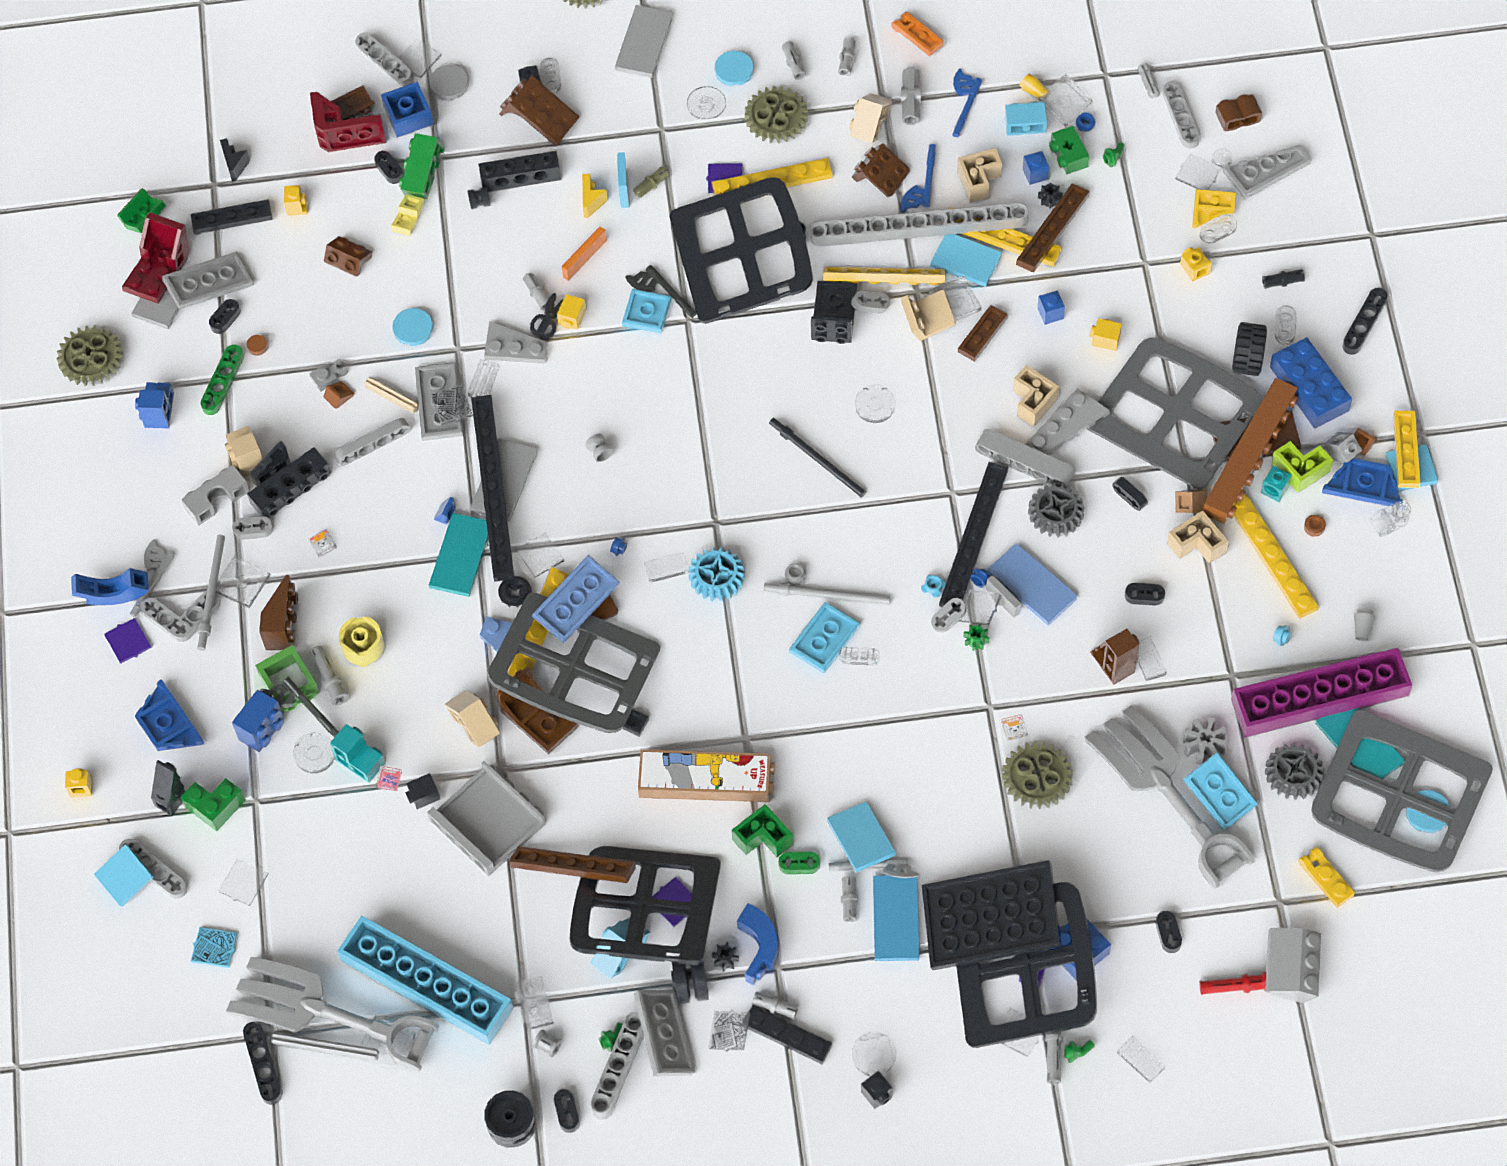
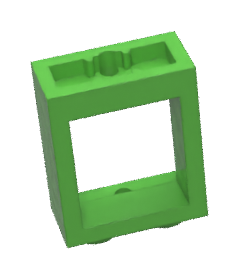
M293 645L255 665L258 675L266 688L270 690L273 684L269 677L296 663L308 682L300 687L305 696L312 700L319 694L317 684ZM277 691L272 695L274 698L278 696ZM289 694L285 695L282 700L286 701ZM295 697L293 701V707H280L282 713H284L285 711H291L302 702Z

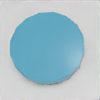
M725 52L715 62L716 77L722 84L727 86L743 85L753 75L752 60L743 52Z
M418 308L403 310L395 317L392 329L395 338L401 344L417 346L430 338L433 331V323L431 317L425 311Z
M1423 790L1416 793L1450 807L1447 799L1440 793L1432 790ZM1406 808V817L1409 823L1418 831L1435 833L1447 825L1413 809Z

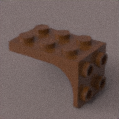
M531 76L528 80L524 78L513 89L511 95L501 104L500 108L502 110L499 113L501 116L505 113H513L521 117L555 147L580 117L534 76Z
M530 668L520 669L513 676L521 682L543 691L534 680ZM498 690L497 698L501 713L548 755L579 727L578 723L546 712Z

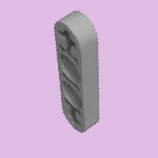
M360 33L356 37L355 43L359 50L398 84L406 86L413 81L414 77L411 70L370 34ZM362 41H368L371 47L368 48V46L362 44ZM376 50H382L383 52L380 57H373ZM389 61H395L393 68H386ZM400 70L404 75H407V77H401L398 71Z
M1174 81L1167 82L1163 87V98L1181 144L1185 148L1193 149L1199 143L1200 135L1181 86ZM1170 89L1175 92V98H1173L1172 92L1169 91ZM1180 104L1183 106V109L1175 110L1172 106ZM1187 120L1190 124L1182 126L1179 124V121ZM1187 132H1189L1190 138L1194 139L1193 141L1187 138Z
M405 418L396 419L339 448L334 456L340 465H347L403 437L410 431V426Z
M128 838L120 843L119 850L126 844L130 848L133 847L140 860L143 858L151 859L150 865L147 866V869L154 876L151 881L174 899L185 896L187 893L185 881L134 839ZM160 870L167 872L166 877L162 880L155 878V874ZM170 880L174 885H180L181 889L179 891L173 890L171 884H169Z

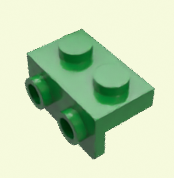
M141 188L117 214V217L126 229L142 233L148 213L160 215L166 205L163 200L150 197L147 191Z

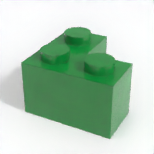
M226 778L212 793L194 782L180 797L186 809L216 832L246 801L242 790Z
M766 804L731 830L732 840L745 855L749 854L761 843H764L776 857H779L794 845L791 831Z

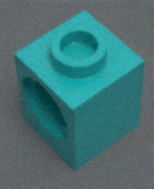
M1273 465L1263 481L1261 493L1280 502L1290 486L1292 475Z

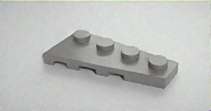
M1299 145L1277 151L1274 155H1262L1252 161L1244 160L1240 161L1237 165L1230 166L1229 164L1223 166L1222 171L1243 198L1246 199L1311 164L1312 159Z

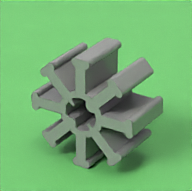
M1198 718L1193 720L1191 730L1189 728L1185 730L1183 743H1186L1184 753L1186 757H1189L1191 754L1198 752L1195 764H1203L1204 754H1207L1209 758L1217 752L1218 754L1222 753V755H1225L1228 740H1225L1227 730L1224 726H1221L1220 729L1213 731L1215 719L1208 718L1206 729L1202 727Z

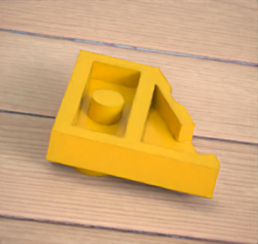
M1196 189L1192 228H1197L1233 215L1236 193Z

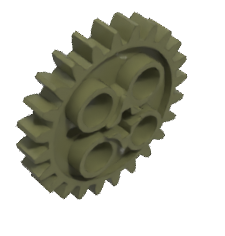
M775 86L772 87V90L765 87L764 93L758 90V96L752 95V101H747L744 114L746 127H749L750 133L755 132V138L762 136V141L769 138L770 143L774 139L777 140L778 144H780L781 139L788 142L789 136L795 139V133L800 135L801 129H805V123L808 122L807 103L803 102L802 96L798 97L797 91L791 94V88L784 91L783 86L779 90H776Z
M86 325L85 331L77 328L78 333L70 332L71 338L64 337L66 343L59 344L61 350H57L59 357L56 359L63 376H67L70 382L75 380L76 385H78L82 381L84 386L91 382L92 386H95V381L98 380L103 384L102 378L105 377L110 380L109 374L116 375L115 368H121L119 362L123 361L122 354L124 352L120 340H118L116 334L112 335L111 330L105 331L103 326L97 330L96 325L93 326L92 330H89Z
M1034 741L1032 747H1030L1028 742H1025V749L1017 746V753L1011 751V758L1006 757L1005 763L1007 765H1003V772L1005 773L1002 774V779L1006 780L1004 788H1009L1007 794H1014L1013 801L1021 799V806L1028 802L1030 809H1032L1034 804H1037L1039 810L1042 804L1050 808L1051 801L1057 805L1058 797L1064 799V792L1069 793L1070 787L1068 785H1072L1073 779L1070 777L1073 776V771L1069 770L1071 762H1066L1067 755L1060 756L1061 749L1053 751V744L1046 748L1045 742L1038 746L1037 741ZM1030 759H1033L1035 762L1037 774H1034V765ZM1046 760L1049 764L1042 765L1039 761ZM1026 766L1028 770L1021 771L1019 767ZM1038 776H1041L1040 782L1045 791H1041ZM1053 779L1056 781V783L1049 784L1046 782V780ZM1033 785L1036 789L1028 790L1026 786Z

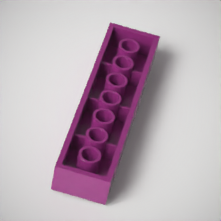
M1394 648L1235 688L1232 692L1231 702L1244 738L1317 720L1321 717L1408 697L1411 692L1412 682L1399 649Z

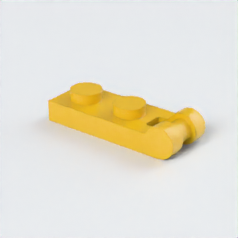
M1314 847L1310 850V854L1307 856L1303 855L1298 859L1301 867L1336 908L1354 896L1355 892L1323 856L1322 851L1318 847ZM1313 861H1316L1319 864L1315 868L1311 864Z

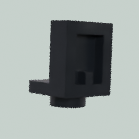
M537 65L526 66L518 70L520 82L524 78L528 80L531 76H534L541 82Z

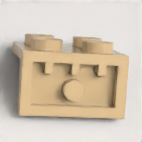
M940 290L917 302L916 300L912 301L908 295L900 298L911 332L919 341L956 325L944 290Z

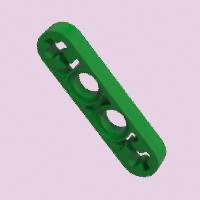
M232 344L225 349L205 390L200 404L202 411L207 415L218 413L242 364L244 354L239 345ZM224 368L232 369L228 375L221 374V371ZM218 384L224 386L219 392L213 391L214 386Z

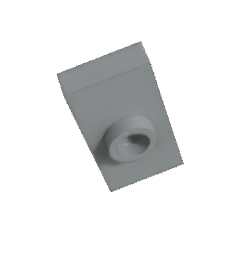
M995 576L989 577L986 590L993 596L997 605L1002 606L1015 618L1020 613L1021 602Z

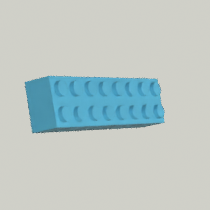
M362 915L337 950L340 961L488 1045L491 1044L513 1010L510 998Z

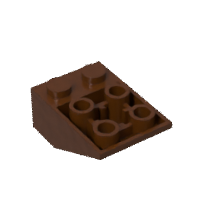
M285 575L261 611L259 633L265 650H284L291 646V643L295 642L293 624L297 622V613L294 611V605H298V592H295V583L291 582L289 575Z

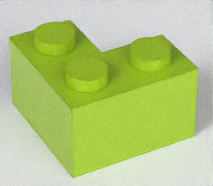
M1290 441L1274 451L1271 464L1292 475L1290 485L1299 493L1331 471L1333 459L1320 445L1303 456Z

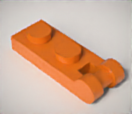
M904 12L899 20L896 19L891 23L892 28L896 32L904 35L929 57L943 46L941 38L908 12Z

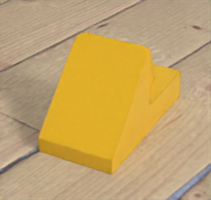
M590 173L582 174L584 218H589L608 200L607 190H595V181H591Z

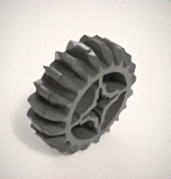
M1054 482L1051 488L1046 484L1044 490L1039 488L1037 494L1033 493L1032 500L1029 501L1028 514L1030 522L1034 523L1035 529L1040 528L1041 534L1047 531L1049 537L1052 533H1055L1057 538L1060 537V533H1063L1065 536L1068 535L1069 531L1074 533L1076 527H1079L1081 520L1084 519L1083 512L1085 510V506L1082 505V498H1078V491L1072 493L1071 486L1065 489L1064 484L1057 487ZM1048 501V505L1040 510L1041 505ZM1073 510L1071 516L1064 520V515Z
M1294 742L1290 748L1286 743L1282 749L1277 747L1275 753H1270V760H1267L1265 764L1267 767L1265 768L1267 783H1272L1270 786L1271 790L1278 789L1277 795L1285 793L1286 799L1289 798V795H1292L1294 800H1297L1298 795L1303 799L1306 798L1307 794L1312 796L1314 790L1319 789V783L1324 778L1322 776L1324 768L1321 767L1323 762L1322 760H1317L1318 753L1311 754V747L1305 750L1303 743L1300 747H1296ZM1304 764L1310 768L1312 776L1304 769ZM1277 767L1285 774V779L1279 775Z

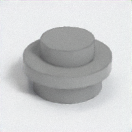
M791 564L785 570V578L791 584H799L806 577L805 569L799 564Z

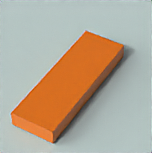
M598 227L562 265L564 279L569 281L607 241L605 229Z

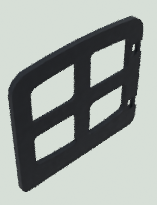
M774 177L766 178L676 208L670 213V221L693 303L701 323H711L729 315H735L778 301L790 295L802 293L811 286L813 272L803 229L789 191L781 179ZM763 196H772L781 215L783 227L758 236H750L741 204ZM725 209L733 232L734 242L730 245L701 253L696 220ZM783 242H789L794 262V277L770 286H764L755 257L756 252ZM738 258L741 260L749 291L746 294L725 301H719L713 292L706 269L710 266ZM789 286V291L778 294V289ZM726 306H729L730 310L722 313L718 312V309Z
M601 846L589 853L588 856L633 861L635 865L641 866L636 892L632 896L597 893L598 879L580 878L572 911L569 937L570 945L575 951L591 955L603 954L611 957L659 962L670 961L688 965H698L703 961L721 869V861L717 857L613 846ZM659 868L681 869L693 872L694 882L690 902L662 900L652 896ZM593 907L630 911L631 916L625 941L589 936V923ZM661 913L688 917L678 945L668 946L642 943L649 914ZM598 946H607V947H610V949H600V948H597V947H598ZM667 953H675L680 955L679 957L668 956Z
M1068 882L1054 883L1056 902L1063 903L1072 939L1070 946L1043 952L1034 951L1018 954L1009 959L985 964L976 962L956 966L965 1039L970 1047L980 1048L1080 1028L1094 1020L1097 1014V989L1093 951L1081 894L1073 884ZM1075 963L1077 1006L1072 1010L1043 1015L1038 972L1045 968ZM1011 975L1020 976L1025 1019L992 1025L986 1009L982 988L983 982Z

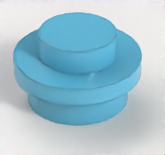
M1286 625L1277 627L1273 636V641L1277 642V645L1283 646L1285 643H1289L1292 636L1290 627Z

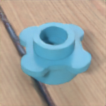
M928 575L925 584L921 586V590L923 593H930L933 597L937 598L941 595L940 591L945 587L946 582L936 575Z

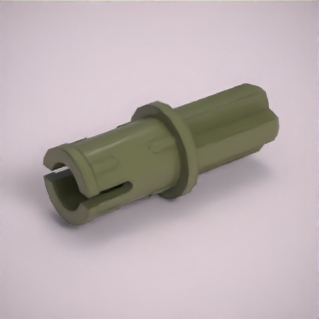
M661 166L650 176L647 175L645 180L633 189L635 195L642 198L650 190L656 189L659 183L669 177L668 171L663 173L665 168Z

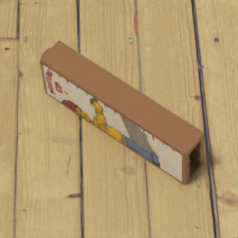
M640 750L638 795L639 798L769 802V795H773L774 782H770V775L775 773V762H771L770 754Z

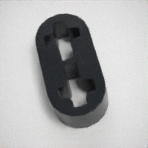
M388 151L377 152L374 156L377 169L389 183H399L401 176H403L401 166ZM381 159L387 160V165H386L383 161H380V160H381ZM390 170H392L397 175L394 176L393 174H391Z
M225 300L210 317L209 325L213 333H224L238 318L241 310L236 300Z
M1119 477L1112 484L1114 491L1135 510L1140 511L1148 504L1147 498L1124 477Z
M1130 583L1125 589L1124 596L1130 604L1156 606L1163 603L1165 589L1159 584ZM1132 590L1136 591V597L1132 596ZM1153 592H1157L1158 598H1154Z
M1162 911L1157 915L1155 922L1161 946L1167 953H1176L1182 945L1178 923L1172 912ZM1163 918L1170 921L1169 929H1166L1165 923H1161ZM1169 935H1171L1173 941H1177L1175 946L1167 943Z
M561 1089L554 1095V1104L559 1124L564 1132L573 1133L580 1125L574 1096L569 1090ZM562 1096L569 1099L567 1100L568 1108L564 1109L562 1102H559ZM570 1113L571 1119L575 1120L572 1122V1126L564 1123L566 1122L565 1114Z

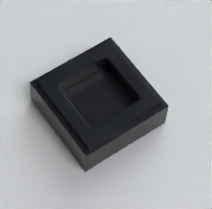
M632 709L622 729L640 737L649 721V716Z

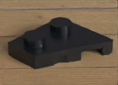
M282 441L278 442L250 472L256 487L291 463L286 446Z

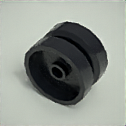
M702 961L698 965H690L689 968H686V964L671 962L673 990L676 991L678 1005L690 1003V989L694 988L697 1001L709 1000L704 962Z
M514 1090L502 1091L495 1094L488 1101L484 1110V1121L493 1141L506 1148H515L526 1144L532 1138L536 1129V1116L530 1100L523 1093Z

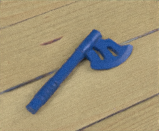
M958 69L953 79L954 89L959 96L968 94L969 96L952 134L953 137L957 138L964 127L968 113L982 84V79L975 78L973 80L972 76L963 74L962 69Z
M929 144L925 187L922 189L915 185L904 194L900 206L902 213L906 212L908 208H918L920 205L926 208L930 207L936 154L935 144Z

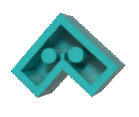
M345 724L330 742L335 760L370 783L385 765L383 753L374 746L371 748L366 744L363 737L364 734L359 728L355 726L352 728Z

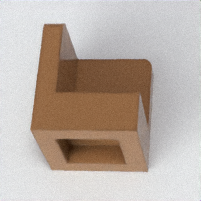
M1187 489L1175 491V511L1177 513H1197L1203 511L1204 503L1207 500V490Z

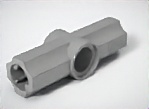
M907 67L903 69L902 122L907 125L918 123L920 116V70L915 67Z

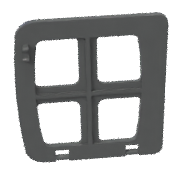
M1148 338L1139 344L1098 401V403L1110 410V414L1105 418H1100L1095 422L1096 424L1086 429L1193 488L1204 489L1244 434L1262 402V397L1255 388L1210 361L1160 338ZM1157 356L1192 371V374L1177 395L1170 396L1137 378L1150 358ZM1207 380L1229 392L1243 403L1228 425L1214 420L1190 405ZM1126 392H1131L1164 411L1149 435L1142 436L1111 415ZM1243 413L1249 415L1244 423L1239 421ZM1178 421H1186L1217 438V442L1203 461L1196 462L1161 445ZM1209 461L1215 463L1211 471L1205 469Z
M535 592L529 593L489 667L487 675L489 682L495 688L519 700L569 721L605 733L620 731L625 726L653 664L659 655L660 645L656 641L590 615L576 630L579 632V635L570 653L567 655L559 654L525 639L535 620L532 614L548 598ZM594 640H601L635 657L636 662L628 679L623 680L585 663L584 660ZM516 654H524L559 670L560 673L549 694L523 683L508 674L507 671ZM642 659L649 661L647 667L640 664ZM582 678L618 693L619 697L610 714H603L565 701L574 680ZM620 705L627 707L625 713L618 711Z
M1357 710L1347 726L1314 798L1311 808L1312 816L1318 824L1373 851L1431 872H1443L1452 865L1490 779L1493 767L1486 760L1365 710ZM1370 739L1407 752L1408 756L1395 782L1385 781L1351 766V761L1361 740ZM1424 761H1430L1466 780L1467 786L1457 808L1447 807L1413 791L1412 786ZM1474 781L1481 783L1478 792L1470 790ZM1342 782L1353 784L1386 800V805L1375 829L1371 830L1332 809L1331 805ZM1404 808L1413 809L1448 825L1443 841L1436 852L1417 848L1391 838L1390 835ZM1449 838L1456 840L1453 849L1445 847Z

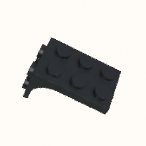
M817 281L814 314L811 317V340H816L817 342H836L839 344L852 343L855 309L852 306L851 300L857 293L858 284Z

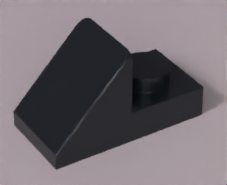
M225 138L220 140L231 180L235 182L250 162L247 150L235 152L234 145L229 146L228 139Z

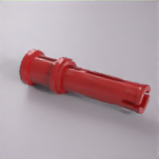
M1266 972L1258 975H1248L1245 973L1238 978L1199 981L1200 995L1243 991V993H1250V991L1254 990L1265 991Z

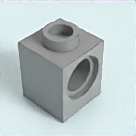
M1338 431L1324 443L1334 461L1348 463L1362 451L1353 433Z

